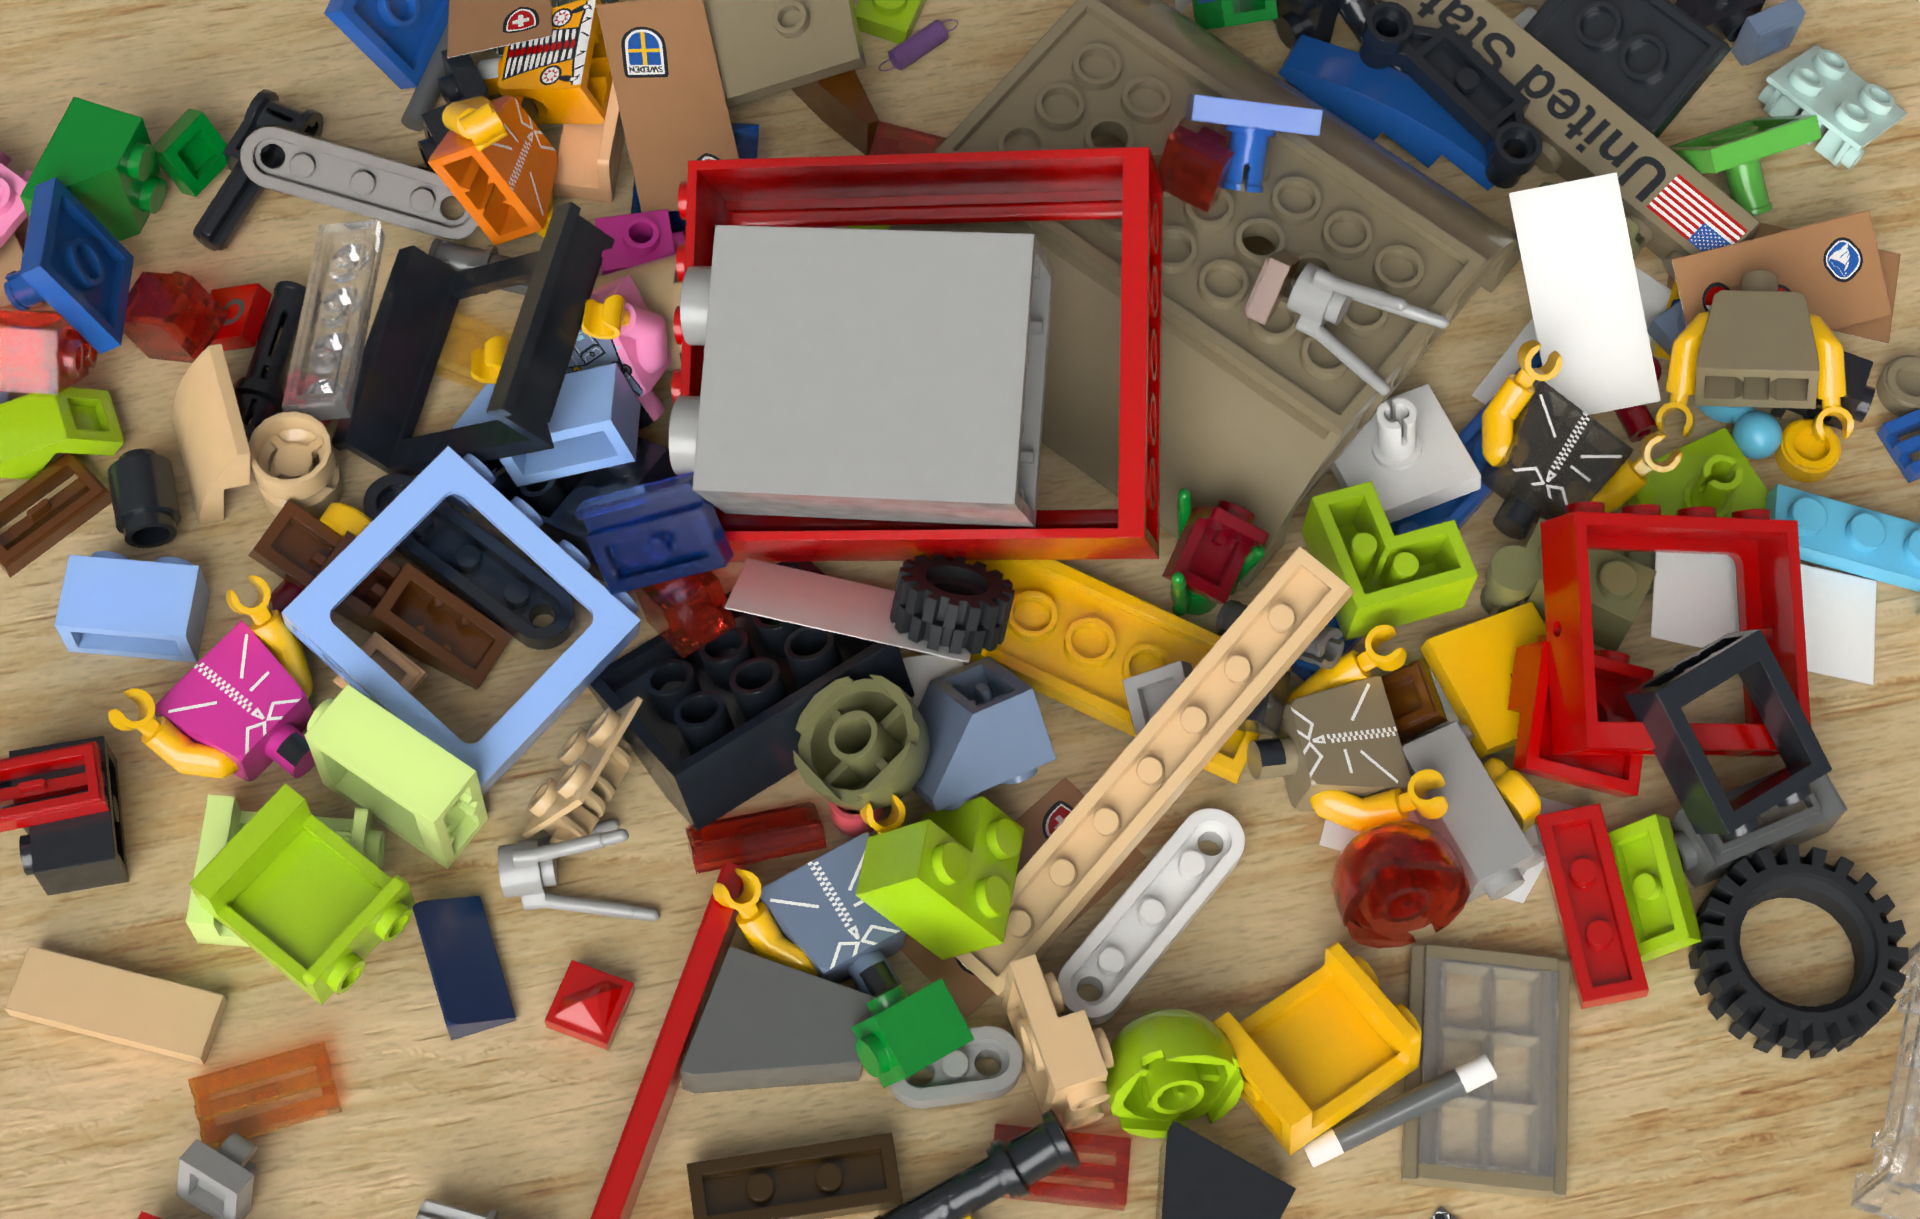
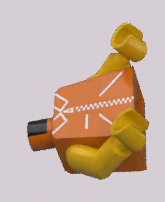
M505 95L491 101L485 97L477 96L453 102L446 106L442 114V120L446 128L450 130L428 160V164L495 246L532 233H536L544 239L554 210L553 185L559 160L557 152L535 124L538 118L536 105L531 100L521 96L512 97Z

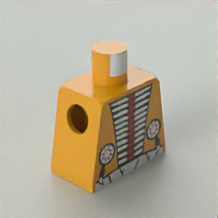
M577 0L552 8V36L507 45L504 48L503 57L481 60L478 63L477 69L488 88L489 96L501 94L502 96H521L531 100L538 109V118L535 124H604L613 79L596 7L597 4L603 3L600 0Z

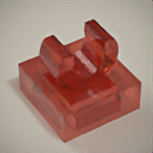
M1178 125L1167 139L1158 166L1164 183L1163 191L1208 213L1218 200L1235 153L1223 147L1227 137L1205 126L1197 134Z

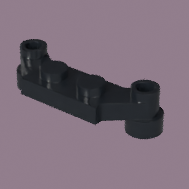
M1380 2L1371 7L1361 29L1363 42L1359 49V55L1362 62L1373 69H1384L1389 65L1400 67L1485 147L1488 161L1485 173L1489 182L1502 189L1514 187L1519 182L1521 176L1528 173L1534 167L1542 151V139L1539 133L1533 127L1526 124L1524 114L1531 101L1447 23H1444L1438 29L1414 25L1409 11L1395 2Z

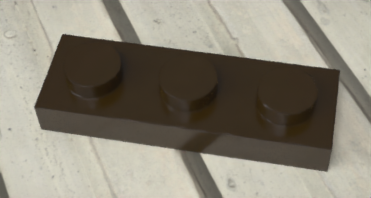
M892 1133L687 1163L694 1219H824L896 1208L903 1203Z

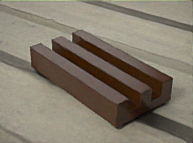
M64 454L0 501L1 529L74 474L78 478L49 500L45 498L29 509L26 517L0 535V566L10 578L112 503L111 494L108 489L75 454Z

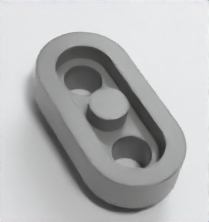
M995 1026L969 1028L974 1037L973 1041L925 1067L933 1074L931 1082L925 1085H917L908 1077L890 1085L889 1089L902 1104L916 1109L996 1099L1009 1093L1019 1080L1023 1064L1021 1047L1017 1040L1002 1028ZM981 1058H992L999 1064L1000 1070L994 1075L986 1076L977 1071L975 1063Z

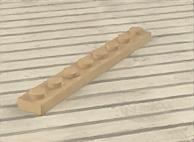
M1299 546L1016 875L1004 943L955 957L997 996L1003 998L1009 962L1034 954L1037 960L1042 957L1354 594L1351 587Z

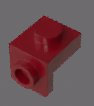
M1220 500L1218 506L1193 507L1162 576L1172 581V575L1175 572H1181L1184 574L1188 590L1216 604H1226L1251 547L1265 546L1270 534L1252 525L1255 519L1253 513L1231 502Z

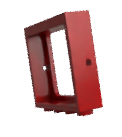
M1577 502L1566 505L1564 515L1540 522L1553 755L1655 756L1653 749H1656L1642 722L1598 721L1588 550L1719 554L1731 557L1736 567L1739 630L1761 629L1811 726L1798 520L1771 519V511L1768 509L1739 510L1732 512L1731 518L1717 517L1716 508L1707 506L1682 508L1677 510V515H1661V506L1656 504L1630 505L1622 507L1621 513L1605 512V503ZM1744 684L1745 724L1689 723L1705 756H1780Z

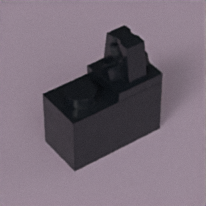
M104 736L9 751V758L93 741H96L101 749V769L105 776L106 786H104V791L108 798L109 811L25 827L24 829L28 835L20 836L19 848L24 872L27 876L34 875L48 896L129 882L117 760ZM85 765L0 782V789L17 786L19 783L37 779L49 780L86 772ZM88 790L0 807V809L88 792Z

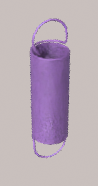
M954 19L943 22L935 20L888 51L889 60L883 62L891 61L894 67L881 70L879 66V70L888 71L893 68L903 70L948 40V32L954 30L957 25L947 31L943 23Z

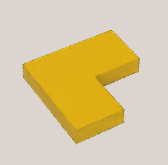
M1532 601L1429 638L1420 648L1461 725L1468 724L1474 734V738L1470 742L1479 758L1516 745L1520 713L1508 710L1516 648L1536 643L1537 636L1546 635V625Z

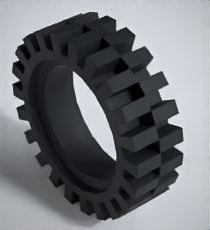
M1784 845L1777 855H1773L1771 847L1757 851L1749 862L1745 857L1737 862L1726 875H1723L1702 902L1695 915L1699 917L1697 923L1702 941L1696 943L1695 948L1688 957L1690 969H1701L1702 974L1694 982L1699 995L1702 996L1711 992L1715 1001L1708 1010L1714 1018L1718 1020L1727 1013L1735 1021L1728 1032L1739 1040L1747 1032L1757 1036L1753 1048L1768 1053L1775 1045L1782 1046V1057L1797 1059L1805 1050H1809L1810 1058L1812 1059L1826 1056L1833 1048H1836L1837 1052L1851 1046L1890 1011L1897 1001L1893 997L1903 988L1907 975L1899 973V970L1909 962V947H1897V942L1906 934L1903 921L1889 922L1887 919V915L1894 909L1895 904L1888 894L1878 900L1872 897L1869 891L1878 882L1868 872L1858 882L1848 875L1854 862L1841 856L1833 866L1825 863L1828 850L1813 847L1805 857L1800 856L1799 845ZM1776 898H1797L1815 904L1829 913L1842 926L1851 942L1855 959L1854 977L1848 992L1833 1003L1814 1007L1797 1006L1782 1001L1764 990L1752 977L1743 960L1741 951V925L1747 911L1763 901Z

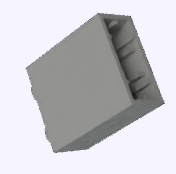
M715 225L712 266H689L685 272L681 288L680 320L684 340L688 345L705 346L700 396H678L671 411L669 456L674 473L677 475L693 476L692 490L726 514L1035 528L1054 267L1035 234Z

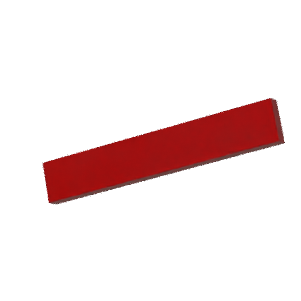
M727 862L726 865H722L716 882L723 884L729 891L731 898L735 900L740 897L744 889L743 881L736 874L735 868L749 871V868ZM713 892L590 1219H629L679 1086L681 1080L680 1069L738 926L736 922L738 911L720 905L715 900Z

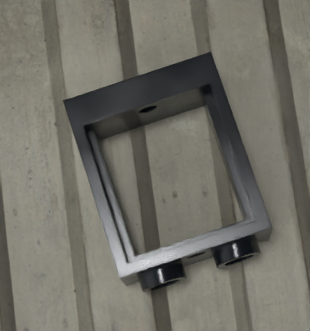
M1761 629L1727 633L1625 694L1637 721L1643 723L1656 749H1653V752L1696 834H1724L1726 839L1743 836L1762 824L1763 821L1760 814L1775 805L1777 807H1785L1806 798L1814 791L1811 783L1833 770ZM1739 674L1786 767L1729 802L1681 707L1734 675Z

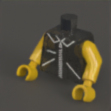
M1530 340L1521 345L1517 353V361L1521 369L1517 375L1512 373L1508 375L1481 416L1482 455L1486 459L1481 478L1485 486L1504 499V502L1493 518V524L1501 533L1517 540L1525 539L1534 523L1537 524L1540 517L1549 520L1564 515L1565 506L1571 503L1602 502L1605 503V512L1612 513L1648 483L1646 476L1652 470L1662 473L1671 471L1677 467L1682 457V451L1677 449L1662 462L1652 461L1650 455L1652 447L1666 436L1662 432H1655L1646 436L1641 442V456L1634 462L1628 459L1634 449L1544 382L1554 378L1561 369L1562 357L1556 350L1551 352L1543 366L1539 368L1531 367L1532 357L1541 346V343L1537 340Z

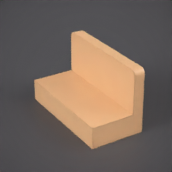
M613 80L604 124H563L557 154L559 160L553 185V196L613 203L625 141Z

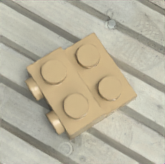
M1035 954L1009 962L1001 1004L1012 1035L1021 1047L1023 1066L1041 1116L1052 1109L1059 1121L1064 1123L1066 1129L1080 1128L1101 1119L1104 1113L1100 1103L1110 1097L1106 1086L1107 1069L1114 1067L1112 1051L1104 1030L1101 1027L1092 1030L1085 1009L1058 1018L1057 1014L1064 1012V1002L1058 982L1052 972L1042 974Z

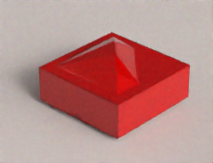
M571 960L545 1018L546 1027L609 1051L621 1020L635 992L634 983Z

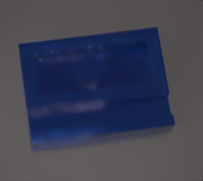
M694 472L583 500L576 508L574 513L577 520L583 519L589 534L586 540L611 595L726 567L734 556L713 505L692 490Z

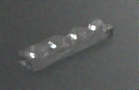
M378 219L319 225L282 403L284 412L297 411L311 415L317 420L351 418L385 240V234Z

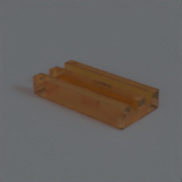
M324 1041L188 1079L190 1091L194 1097L196 1118L201 1129L199 1131L201 1141L211 1148L221 1146L234 1132L248 1139L342 1112L328 1050ZM313 1066L317 1067L316 1071L210 1100L209 1097L210 1095ZM319 1087L322 1088L323 1096L226 1124L218 1126L215 1124L214 1117L252 1106L263 1105Z

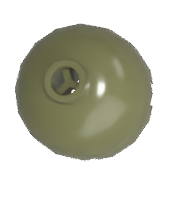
M870 675L873 679L864 678L854 681L847 676L833 681L813 696L799 716L795 729L801 734L798 743L799 754L793 750L794 764L803 780L817 793L845 809L860 811L869 801L873 810L893 804L892 794L902 799L913 790L923 776L929 756L928 725L913 700L900 687L883 676Z

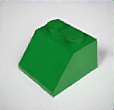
M73 97L24 187L20 198L30 218L35 186L57 177L118 241H122L140 234L150 214H156L161 209L166 196L167 184L165 179H163L155 156V148L151 144L143 118Z

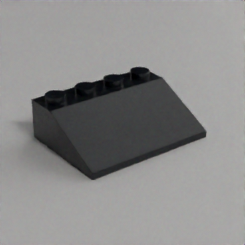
M811 561L777 563V565L825 575ZM730 591L712 602L728 618L726 620L729 623L728 630H720L718 633H713L714 637L712 639L704 638L705 642L700 644L698 648L691 647L692 651L688 654L675 650L659 634L609 664L588 688L604 710L610 707L616 712L636 697H640L643 700L623 737L630 744L632 750L666 798L698 832L797 770L794 764L793 750L799 754L798 743L801 734L795 730L799 716L813 696L833 681L847 676L854 681L864 678L873 679L870 675L883 676L900 687L911 698L915 695L899 647L726 609L724 607L732 592ZM717 615L712 618L708 617L706 621H701L702 625L716 618ZM686 620L690 627V630L686 631L684 636L688 635L689 633H691L699 627L692 626Z

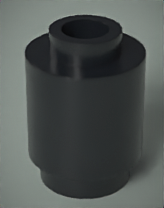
M134 449L125 452L107 471L116 528L120 533L124 534L125 542L133 547L152 548L167 544L176 537V526L181 521L172 462L165 456L158 455L150 449Z

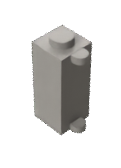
M1456 721L1402 746L1411 777L1418 771L1433 769L1438 771L1446 782L1439 789L1428 790L1421 798L1429 800L1437 796H1444L1449 806L1442 817L1427 819L1421 816L1417 810L1413 812L1466 903L1485 894L1488 895L1490 900H1496L1519 888L1525 882L1523 875L1526 870L1541 863L1546 858V855L1540 845L1531 847L1469 743L1474 738V734L1468 724L1459 726Z

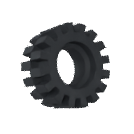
M924 554L915 556L914 561L907 559L903 562V566H900L890 621L895 623V629L899 633L909 632V640L915 643L922 640L928 641L927 648L938 651L941 645L949 647V653L961 654L962 648H966L971 655L981 654L982 648L990 652L997 648V644L1002 645L1015 594V590L1012 589L1013 584L1009 579L1002 580L1003 574L996 569L987 572V565L979 561L970 565L965 563V557L955 556L954 561L947 560L945 555H933L932 560Z

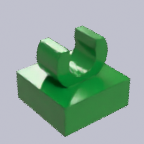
M189 108L153 145L160 167L169 175L183 194L197 197L227 165L223 154L227 144L202 111Z

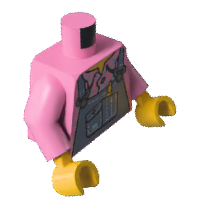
M626 275L594 288L590 299L586 300L582 325L566 374L617 363L641 404L639 429H642L655 422L665 411V406L652 388L670 365L671 353L668 347L665 318L659 313L648 310L635 282L630 275ZM502 336L492 337L485 342L484 349L476 348L472 351L471 376L473 379L487 384L496 383L509 345L507 339Z

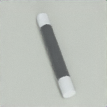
M1484 1053L1325 1131L1303 1148L1314 1168L1497 1079V1075L1487 1055Z

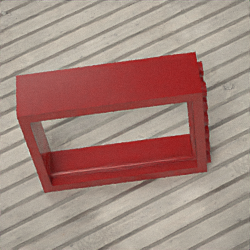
M1150 147L688 161L687 181L681 182L678 188L679 214L682 220H686L685 244H679L676 250V272L680 282H683L685 272L689 266H712L715 225L839 227L1122 219L1118 509L1037 510L1034 528L726 514L692 490L693 476L677 475V496H670L667 506L668 528L672 535L675 534V542L707 562H745L747 558L763 562L906 561L907 559L914 561L915 556L923 554L930 560H932L933 555H945L947 560H954L955 556L965 557L966 560L1159 559L1164 183ZM680 306L676 307L673 320L675 340L678 345H682L681 369L673 371L671 381L673 403L680 395L700 396L705 346L688 345L685 342L681 328Z

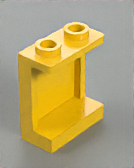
M1335 942L1325 949V963L1319 970L1240 1023L1235 1020L1229 1011L1212 1022L1226 1034L1234 1049L1244 1082L1241 1098L1289 1156L1419 1068L1422 1031L1416 1018L1403 1004L1397 1003L1394 1006L1379 989V981L1370 965L1359 955L1351 957L1339 942Z

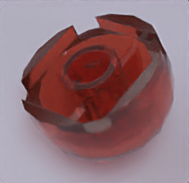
M1413 821L1383 822L1371 826L1356 835L1339 853L1331 881L1339 917L1342 924L1348 928L1352 939L1358 944L1378 949L1403 947L1415 943L1416 940L1409 931L1422 929L1432 923L1437 933L1448 926L1464 909L1470 894L1469 883L1464 874L1462 863L1451 845L1438 832L1427 825Z

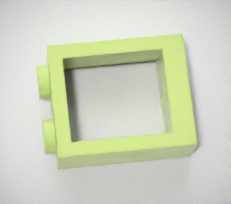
M348 684L334 700L332 698L324 700L311 715L307 724L305 738L323 785L357 808H370L373 819L446 869H449L488 820L476 770Z

